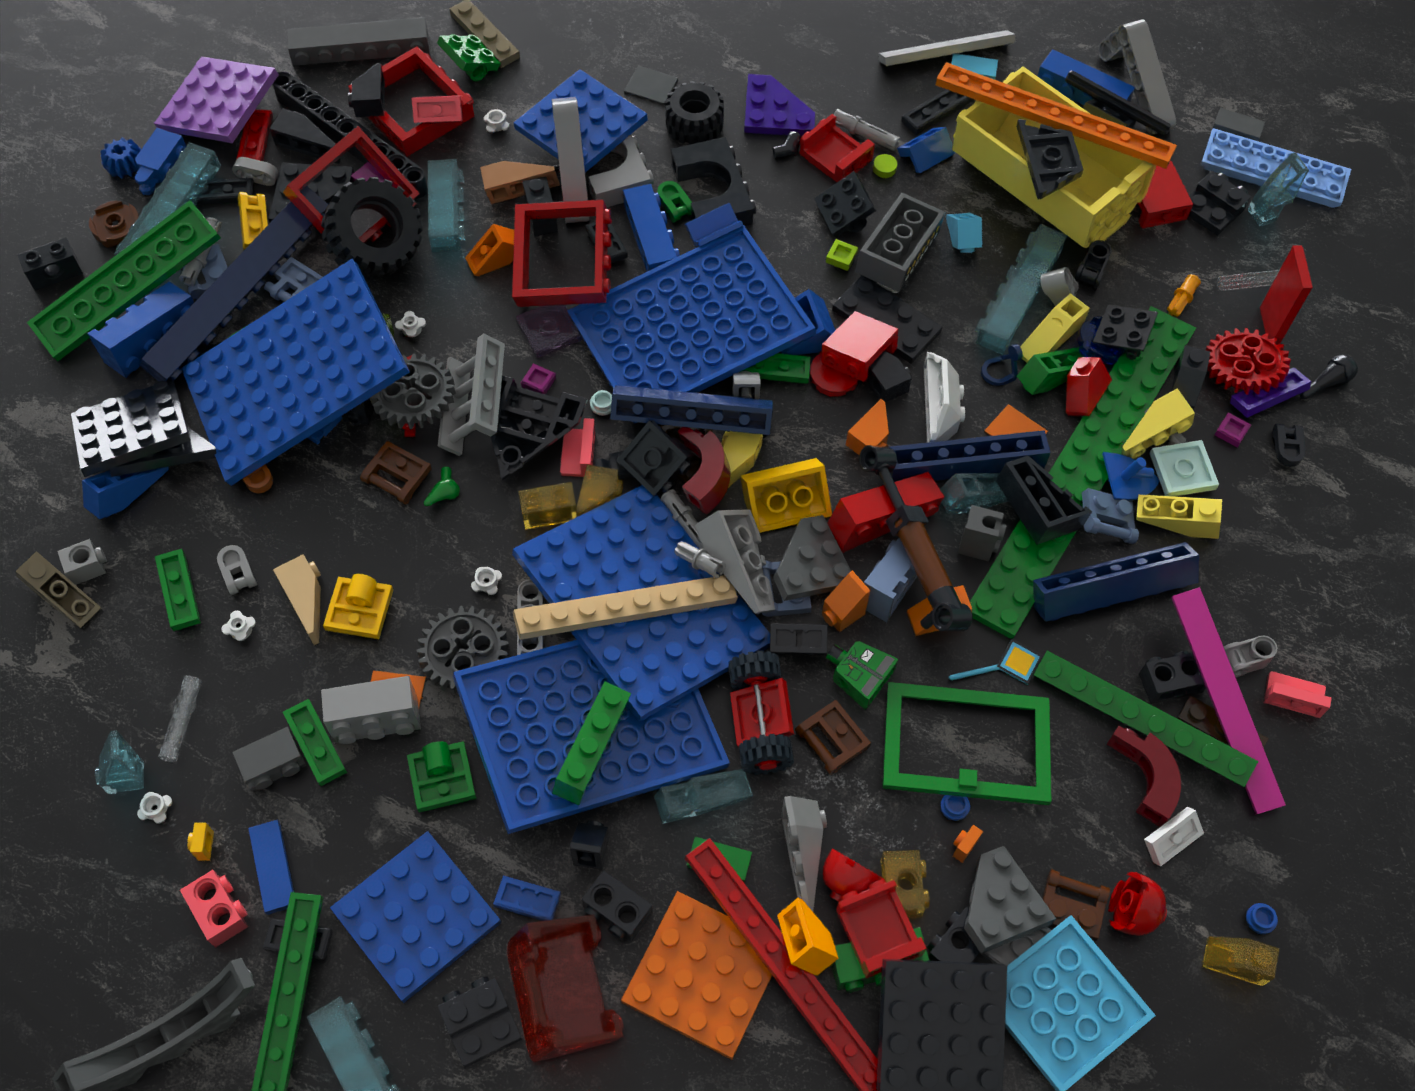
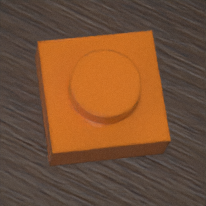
M975 825L970 828L968 833L962 830L953 843L957 847L953 857L963 863L978 842L983 831Z

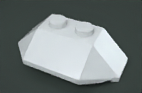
M927 352L924 363L927 443L947 441L957 433L960 422H964L965 407L960 406V400H963L964 386L959 385V374L947 359L932 352Z

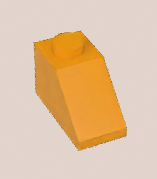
M798 897L777 915L792 965L818 976L839 958L831 933L803 899Z

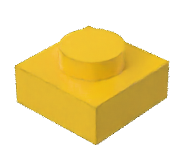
M194 823L193 833H190L188 836V850L198 861H210L214 831L207 823Z

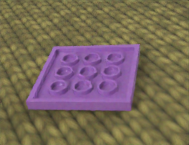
M201 57L154 124L157 128L172 133L233 143L279 74L273 67Z

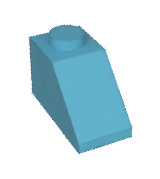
M972 213L946 215L953 247L960 249L961 253L975 252V248L982 247V217Z

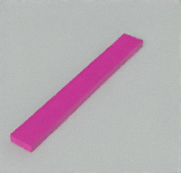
M1200 587L1172 596L1175 609L1228 745L1258 761L1245 786L1255 814L1285 806L1281 791Z

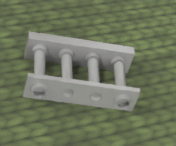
M483 333L477 338L476 355L465 363L452 357L447 358L446 369L449 368L451 376H453L456 394L453 395L454 403H448L449 411H441L443 418L440 420L438 447L460 456L463 452L464 437L471 432L477 430L490 437L497 433L504 343ZM474 369V377L470 379V373ZM472 391V398L468 401V393ZM470 413L469 422L465 424L466 415Z

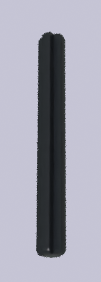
M1073 70L1065 78L1066 83L1163 136L1171 128L1170 123Z

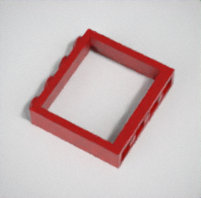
M417 46L382 66L385 87L420 68L446 95H462V121L423 122L405 132L385 110L384 116L367 117L405 157H408L474 117V101L470 94L464 93L454 79L451 80L446 75L444 69L441 66H437L429 54L422 52ZM351 84V85L348 86L350 93H352V84Z
M359 126L290 182L283 191L286 197L321 234L325 229L321 226L323 216L300 191L353 146L362 153L384 179L392 182L391 186L396 189L398 186L405 190L403 194L407 198L411 196L415 200L420 194ZM383 216L361 235L359 239L363 243H366L368 240L373 243L383 234L381 229L385 225L389 228L391 226Z
M604 200L515 204L512 298L518 307L606 303L607 293L611 289L610 279L607 278V270H611L610 255H607V247H611V233L608 232V224L612 223L611 209H607ZM596 216L595 286L528 289L530 220Z

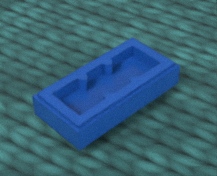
M503 876L493 905L496 908L552 923L561 892Z

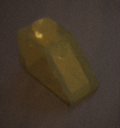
M587 465L576 508L577 517L615 499L616 496H621L623 481L619 480V470Z
M1209 936L1207 938L1202 967L1264 986L1275 978L1279 948L1246 938Z

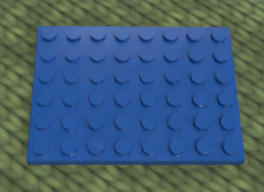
M744 225L610 289L609 293H607L606 303L579 304L567 310L571 321L613 390L615 385L698 393L732 376L733 373H738L816 334L815 326Z
M350 259L181 368L208 439L216 448L217 454H215L224 480L231 486L410 372L358 264L353 259Z
M643 485L513 548L512 552L514 558L549 604L713 577L704 570L694 569L692 563L675 554V549L679 542H686L697 549L699 548L681 524L672 518L673 514L658 496H653ZM737 592L738 598L736 603L570 631L608 682L631 693L627 707L639 722L728 672V664L733 657H739V654L742 653L747 655L751 651L757 653L770 647V632Z
M574 640L453 672L454 683L508 834L728 768L730 764L699 689L641 722L626 707L581 803L577 805L552 794L553 787L604 681L608 682L580 643Z

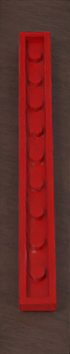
M711 838L687 854L685 857L686 861L859 1091H877L878 1059L812 973L791 964L782 932Z

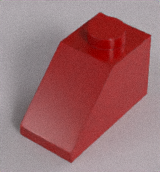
M1079 357L1068 373L1067 415L1090 416L1112 381L1100 357Z

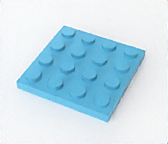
M1072 915L1007 966L1005 1028L1056 1091H1066L1156 1016Z

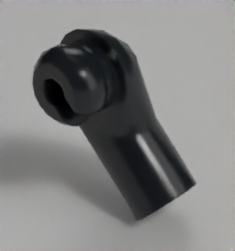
M789 132L784 145L772 147L774 158L794 155L800 146L801 135L798 132Z

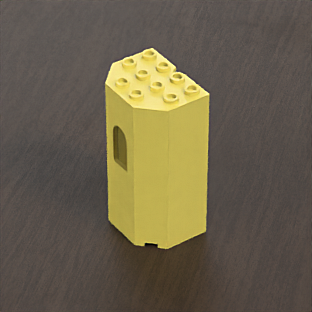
M1023 66L1015 73H1010L1006 80L1003 81L1005 84L1089 113ZM977 100L967 110H962L957 116L952 150L1084 248L1090 247L1091 243L1096 240H1107L1126 224L1131 217L1130 212L1134 209L1137 202L1141 203L1146 196L1157 166L1073 135L1083 166L1082 177L1042 199H1037L1016 126L1018 119L1026 120L1025 125L1040 128L1041 123Z

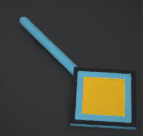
M1011 639L997 665L952 674L949 676V679L956 680L1001 670L1028 685L1043 655Z

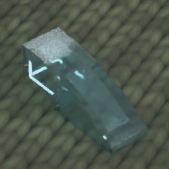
M1296 152L1292 153L1278 166L1251 201L1247 210L1259 226L1276 221L1284 205L1292 203L1309 169Z
M739 769L693 777L688 783L661 787L654 797L662 823H667L724 808L751 798L753 794L746 773Z

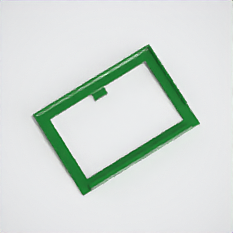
M888 682L883 789L1050 805L1049 698ZM902 697L1035 710L1036 787L977 781V770L959 769V779L899 773Z

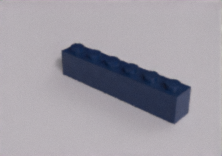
M615 385L612 393L610 420L641 423L654 420L657 424L770 435L773 401Z
M1045 430L890 446L889 448L893 449L897 456L896 467L890 474L894 482L926 472L930 473L934 481L1000 474L1007 462L1029 456L1045 469L1051 452Z
M1184 542L1033 580L1034 608L1046 622L1073 614H1082L1101 607H1109L1125 601H1133L1148 595H1157L1176 588H1184L1188 585L1199 583V554Z

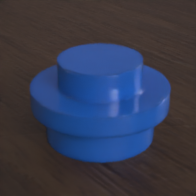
M944 795L940 808L946 818L959 821L968 815L970 802L967 797Z
M1263 903L1254 904L1246 913L1247 924L1256 933L1268 934L1277 926L1276 912L1269 905Z

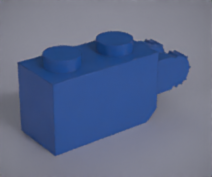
M156 128L136 156L135 160L139 170L135 174V181L139 184V190L143 195L152 194L156 183L168 182L174 176L181 162L186 159L188 149L181 135Z

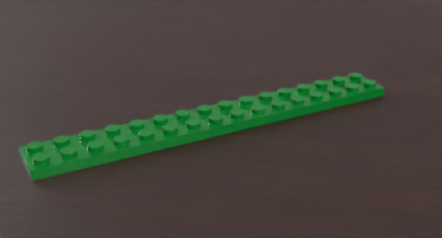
M1150 306L1149 311L1158 312L1144 352L1141 351L1139 357L1131 360L1126 357L1124 349L1109 373L1112 381L1090 416H1083L1049 471V474L1053 477L1052 481L1063 491L1067 489L1072 493L1073 496L1071 498L1082 508V492L1087 488L1101 491L1108 480L1102 453L1109 452L1122 455L1123 445L1144 417L1145 411L1151 407L1177 363L1185 345L1188 344L1196 330V327L1153 306ZM1020 519L970 601L973 609L972 618L1002 635L1014 639L1035 602L1033 597V580L1051 576L1077 531L1037 545Z

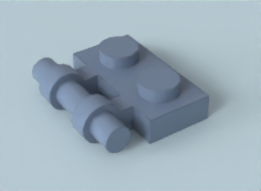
M290 257L275 272L276 279L279 281L276 284L268 281L264 289L270 293L272 298L285 302L323 276ZM289 287L295 290L292 295L286 292Z

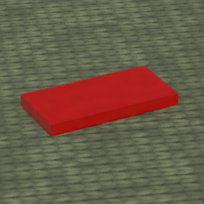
M1302 245L1292 246L1260 306L1265 333H1269V340L1277 338L1276 345L1282 342L1313 288Z

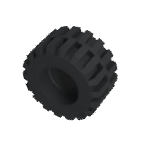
M690 81V84L682 83L680 87H674L673 92L668 93L665 102L668 133L672 134L675 140L680 139L681 143L688 142L689 145L713 140V137L717 138L724 124L723 96H720V92L714 90L712 85L707 86L704 82L695 83V81Z

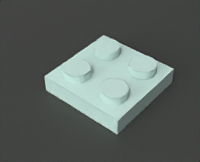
M1202 440L1151 449L1150 456L1165 496L1175 497L1216 490L1219 486Z

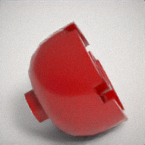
M833 848L823 866L822 877L824 883L832 890L830 897L838 902L841 901L840 898L843 895L852 891H857L860 894L869 890L868 886L872 883L884 879Z
M1130 872L1127 875L1131 877L1126 882L1120 880L1111 895L1108 911L1114 912V921L1109 920L1110 925L1115 930L1136 936L1147 935L1157 929L1166 919V898L1164 891L1155 881L1140 873Z

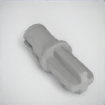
M679 542L677 544L675 554L692 563L694 569L704 570L715 578H719V574H723L726 566L725 563L710 556L707 550H699L686 542Z

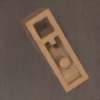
M501 161L480 167L484 189L491 204L523 196L522 181L546 176L549 188L560 186L554 166Z

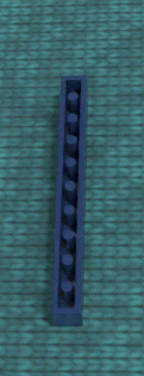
M306 186L300 192L324 217V211L328 204ZM290 201L145 354L139 366L158 381H175L183 372L180 368L186 362L190 363L198 357L200 352L197 350L202 344L208 346L217 336L214 331L219 326L225 328L233 319L230 314L235 309L240 311L249 301L247 296L252 291L256 294L265 284L263 279L267 274L271 277L281 267L279 264L281 259L285 257L288 260L297 249L294 245L299 240L302 243L306 241L312 233L310 228L313 224Z

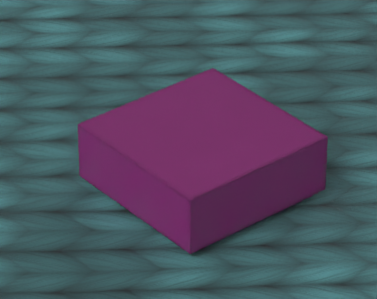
M533 363L521 381V387L546 394L556 379V373Z
M1228 412L1214 435L1238 448L1251 424Z

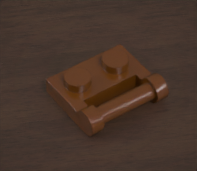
M386 441L363 470L360 480L366 484H374L394 495L399 502L406 505L410 502L413 493L432 468L430 463ZM381 469L406 484L401 488L376 473Z
M834 700L795 728L800 738L804 737L826 765L824 769L829 775L839 771L842 766L871 746V742L837 700ZM819 726L840 755L834 758L813 732V728Z
M1051 869L1042 898L1056 917V920L1050 927H1057L1072 915L1093 941H1097L1110 888L1103 885L1096 887L1062 876L1059 871ZM1056 887L1096 899L1095 904L1092 906L1055 894Z

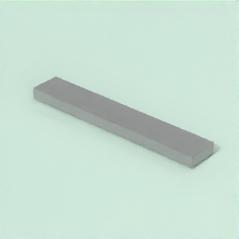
M1005 30L879 53V61L886 66L1012 44L1016 42L1015 34Z

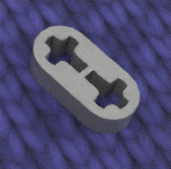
M238 157L232 167V171L237 177L253 178L254 183L266 186L274 185L279 176L278 169L272 164L246 157Z

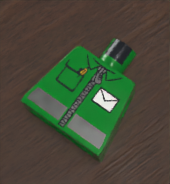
M856 641L848 652L834 644L826 656V659L837 665L833 681L865 710L868 709L892 676L898 663L896 657L860 641Z

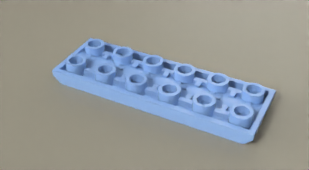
M1214 128L1211 131L1201 162L1202 167L1206 170L1223 173L1235 179L1332 208L1341 206L1351 169Z

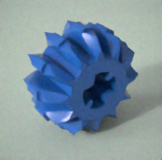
M122 137L119 141L113 139L111 144H104L105 149L100 151L101 163L112 177L117 175L121 179L125 175L132 177V173L139 170L135 158L141 151V148L132 139L125 140Z

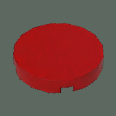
M822 352L813 359L810 365V380L820 393L840 397L857 387L859 379L822 364Z

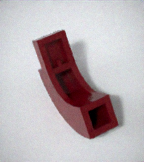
M682 427L677 432L683 445L702 460L697 473L682 488L688 501L708 515L720 503L727 492L731 476L730 465L721 442L713 432L709 431L704 436L697 429L693 431L689 427Z
M1118 726L1107 745L1134 761L1142 769L1147 781V790L1136 813L1161 827L1171 817L1180 798L1181 776L1176 760L1166 745L1152 733H1149L1145 740H1142L1134 731Z

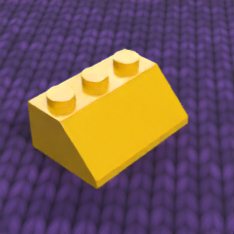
M817 458L740 475L747 510L750 509L760 533L798 524L800 519L821 515L825 518L832 515L825 465Z

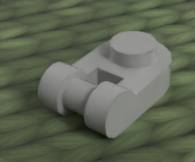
M236 545L222 548L218 553L217 562L230 595L239 593V589L249 586V588L257 586L256 579L242 548ZM242 571L244 576L234 580L232 575Z

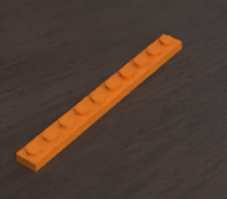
M947 62L936 79V86L1051 126L1052 128L1071 131L1074 136L1165 169L1177 146L1176 144Z

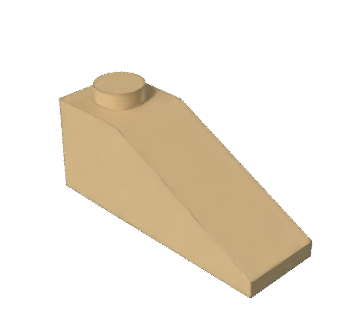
M303 554L273 570L312 643L316 645L319 643L321 587L317 577L321 576L314 561L308 563Z

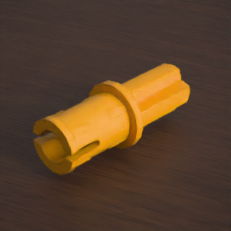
M1193 274L1187 275L1181 287L1175 290L1174 298L1167 307L1169 315L1180 316L1186 305L1192 302L1193 294L1201 284L1199 277Z

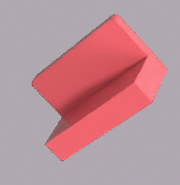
M462 95L412 98L414 123L462 121Z
M584 418L583 429H572L564 435L560 468L561 476L592 477L596 434L594 419Z
M1271 671L1267 678L1264 703L1321 718L1330 708L1331 697L1325 696L1326 687L1324 685Z

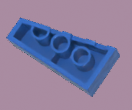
M169 281L144 297V303L139 306L131 305L126 309V314L119 319L112 317L105 322L106 327L100 331L94 329L87 334L103 362L126 378L139 368L140 361L145 354L194 304L191 295Z

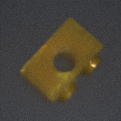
M572 482L518 491L525 529L566 523L577 517Z
M883 851L880 859L882 878L885 879L886 883L895 880L897 884L896 893L908 918L922 917L925 908H929L928 889H923L922 878H926L925 860H920V851ZM898 880H909L913 888L910 890L901 888Z

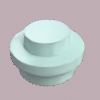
M605 390L597 391L590 399L591 410L597 415L610 414L612 394Z

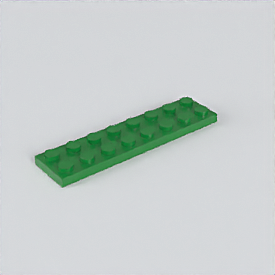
M189 200L29 320L27 324L52 357L59 361L90 338L87 333L94 329L98 331L106 326V321L112 317H118L128 307L135 304L220 240L221 237L192 201Z

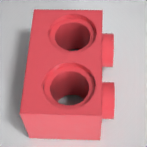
M211 870L180 889L206 939L215 948L248 928L243 919L248 914L239 900L233 901L229 893L234 891L225 875L219 877L214 870ZM216 889V893L211 899L204 900V896L209 890ZM229 913L230 918L228 922L218 925L219 918Z

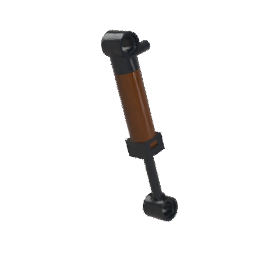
M865 446L859 455L860 467L865 472L875 473L880 476L896 510L886 520L887 526L893 537L900 538L933 609L920 621L921 626L924 629H929L934 625L940 631L967 630L972 622L971 609L966 604H961L925 529V525L929 523L922 507L905 505L890 474L895 469L897 463L895 451L888 447Z

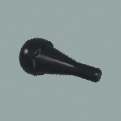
M1346 354L1333 357L1328 362L1324 371L1311 383L1310 389L1299 394L1300 397L1307 399L1321 389L1351 381L1358 372L1355 360Z

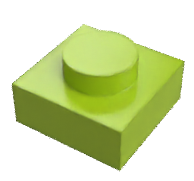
M836 239L826 256V263L848 271L858 253V247Z

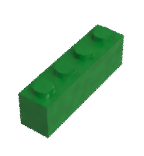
M604 681L555 780L552 794L580 805L627 707L631 695L630 692Z

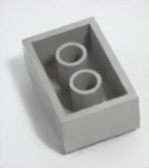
M409 676L321 690L323 721L335 743L351 744L357 739L363 738L376 740L394 733L407 735L411 734L414 730L421 729L418 698Z

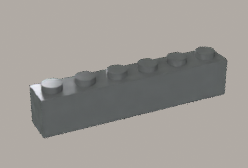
M425 17L288 29V51L293 66L399 57L416 46L422 52L430 54L429 35Z

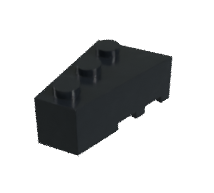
M1025 456L1007 462L996 482L1035 543L1038 545L1080 530L1092 511L1087 507L1082 508L1071 498L1073 496L1072 493L1067 489L1063 491L1052 481L1053 477L1032 458Z

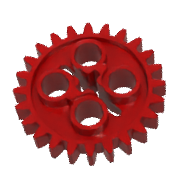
M1235 328L1234 333L1231 334L1226 330L1224 336L1217 334L1216 339H1211L1209 346H1206V351H1210L1207 371H1210L1209 378L1217 377L1216 384L1224 382V389L1232 386L1235 393L1240 389H1244L1246 395L1249 394L1250 390H1254L1256 394H1259L1261 388L1269 392L1271 386L1278 388L1279 382L1283 383L1285 376L1288 375L1291 361L1288 358L1289 351H1283L1284 344L1276 345L1277 338L1269 340V333L1261 336L1259 335V330L1256 329L1254 333H1250L1248 328H1245L1244 333H1240Z

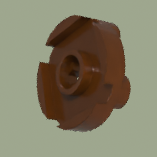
M110 201L96 208V214L93 216V219L91 217L89 219V228L93 236L107 248L124 244L138 238L141 234V219L137 210L131 204L129 206L123 205L122 201ZM117 220L118 224L112 226V222Z

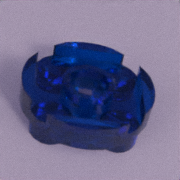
M1097 316L1093 317L1091 321L1086 320L1077 334L1080 354L1084 357H1100L1103 363L1115 364L1125 353V349L1094 344L1093 340L1103 317Z

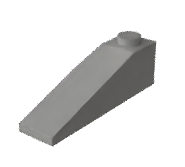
M750 509L719 510L695 524L699 541L704 549L707 550L710 556L725 563L726 566L723 574L753 612L758 614L774 611L775 606L770 581L764 576L762 568L766 564L765 556L760 555L758 544L762 542L761 536Z
M787 796L784 797L781 818L797 898L803 899L813 911L823 828H827L826 815L824 810L819 811L818 801Z

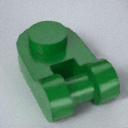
M665 181L658 186L657 192L661 205L667 211L673 223L681 220V216L691 215L692 201L678 183ZM680 203L682 206L677 208L675 205Z

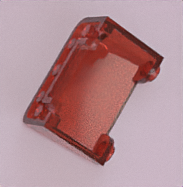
M594 915L526 923L508 942L507 955L528 1054L533 1062L548 1060L607 1044L623 1037L622 1018L613 1009L605 1010L592 956V951L596 949L601 940V930L596 924Z

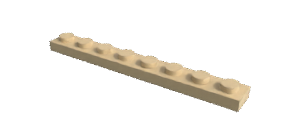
M722 575L719 578H703L514 609L513 618L519 640L733 604L736 603L738 596L734 586L725 575Z

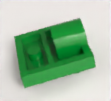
M455 34L439 36L437 44L473 81H480L486 76L488 71H498L501 63L494 56L493 52L481 43L477 36H458Z
M464 741L450 745L446 742H433L425 745L421 752L407 755L416 806L419 813L477 799Z

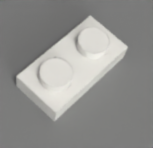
M1186 807L1144 840L1152 861L1162 866L1203 835L1204 832L1196 810Z

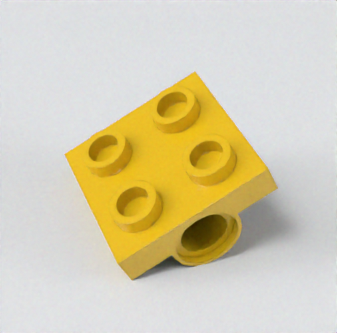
M354 574L352 579L338 577L323 624L325 631L379 639L393 593L392 585L377 583L374 578L364 574Z

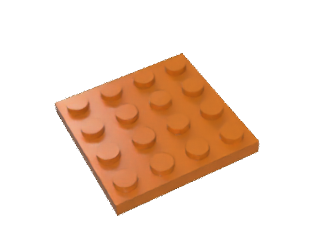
M677 891L627 987L621 1003L732 1060L770 982L772 974L727 915Z

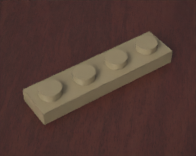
M464 0L449 8L450 15L469 35L477 36L481 43L493 52L494 56L501 63V68L520 58L519 50L470 0Z

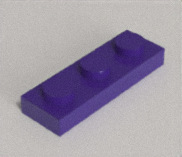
M1294 367L1289 369L1284 382H1279L1278 388L1271 386L1269 392L1261 388L1259 394H1256L1254 390H1250L1248 395L1243 390L1231 396L1230 404L1248 418L1309 390L1311 381Z

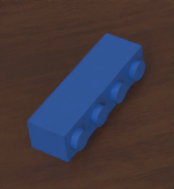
M1053 49L1039 68L1037 77L1067 98L1082 105L1095 98L1066 83L1065 78L1071 70L1129 102L1135 89L1130 84Z
M651 184L624 189V208L646 272L680 256L678 248L674 249L672 245L674 244L673 233L671 229L667 230L666 228L667 217L665 211H660L661 201L658 192L654 193Z

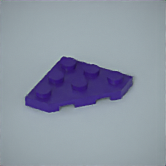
M748 74L744 133L787 135L789 132H798L803 136L805 132H810L815 128V112L773 76Z

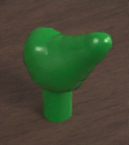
M450 467L441 468V480L435 484L432 491L426 497L424 506H431L444 499H455L459 495L460 487L452 480V469Z

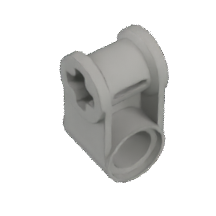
M1067 267L1041 275L1042 289L1055 306L1070 293L1076 297L1079 284Z
M1258 636L1223 646L1235 677L1267 667L1278 649L1276 642L1268 636ZM1256 649L1263 651L1266 656L1260 655Z

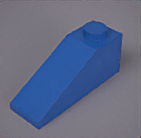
M169 467L111 477L110 470L86 478L82 480L83 506L99 519L109 517L114 513L124 510L169 470Z

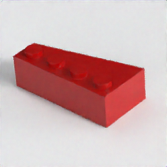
M929 472L895 482L905 505L922 507L926 517L935 514L939 510V505L945 497ZM883 485L841 498L827 524L842 553L889 533L890 530L886 520L896 510Z

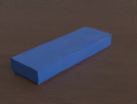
M274 820L248 828L264 912L267 915L287 909L290 893L294 892L279 820Z

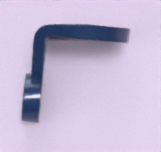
M1018 344L1008 347L1009 354L984 362L981 368V375L987 383L1001 386L1017 379V361L1022 359L1023 356L1022 349ZM1011 358V374L1002 379H995L988 374L987 367L989 365Z

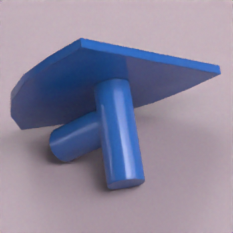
M1102 453L1114 499L1137 500L1138 494L1148 495L1160 482L1159 478L1154 474V469L1145 467L1146 461L1144 458L1139 457L1134 460L1116 453Z

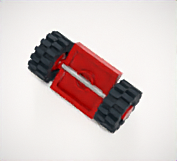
M751 651L747 655L744 653L739 654V657H733L729 661L728 666L731 686L737 690L730 692L742 770L744 772L747 771L748 774L754 772V775H759L760 773L765 775L768 772L777 773L778 770L784 771L787 769L786 767L790 768L794 764L791 739L788 737L794 735L787 682L781 677L779 657L777 654H771L769 651L765 653L763 651H758L757 653Z

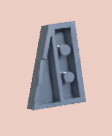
M900 538L897 541L892 540L885 552L886 555L877 562L871 574L864 581V584L870 589L866 611L886 623L917 578V574Z

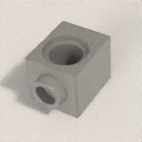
M90 539L57 551L65 575L75 585L106 573L103 565L104 562H107L106 556L102 548H96Z

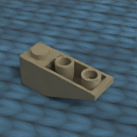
M37 551L16 570L17 578L79 628H82L101 609L97 603Z

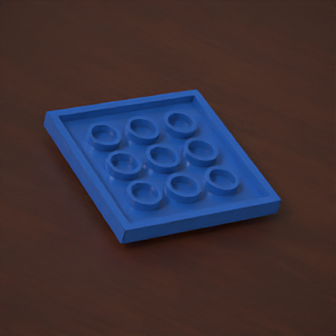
M579 69L513 123L515 130L558 159L551 99L576 97L584 169L587 172L648 121L647 113Z
M428 831L330 907L403 1003L501 924L499 917Z

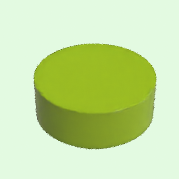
M882 154L875 158L873 171L877 176L889 178L896 173L897 160L893 156Z

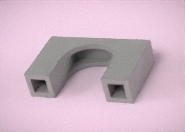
M635 135L628 136L612 150V152L618 153L625 159L621 166L588 177L592 199L604 200L606 207L624 203V189L654 184L651 170L646 169L644 154L638 152L639 147Z

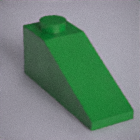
M1080 347L1036 354L1023 367L1017 378L1022 382L1024 389L1030 392L1031 395L1048 392L1067 382V375L1079 357H1087V355Z

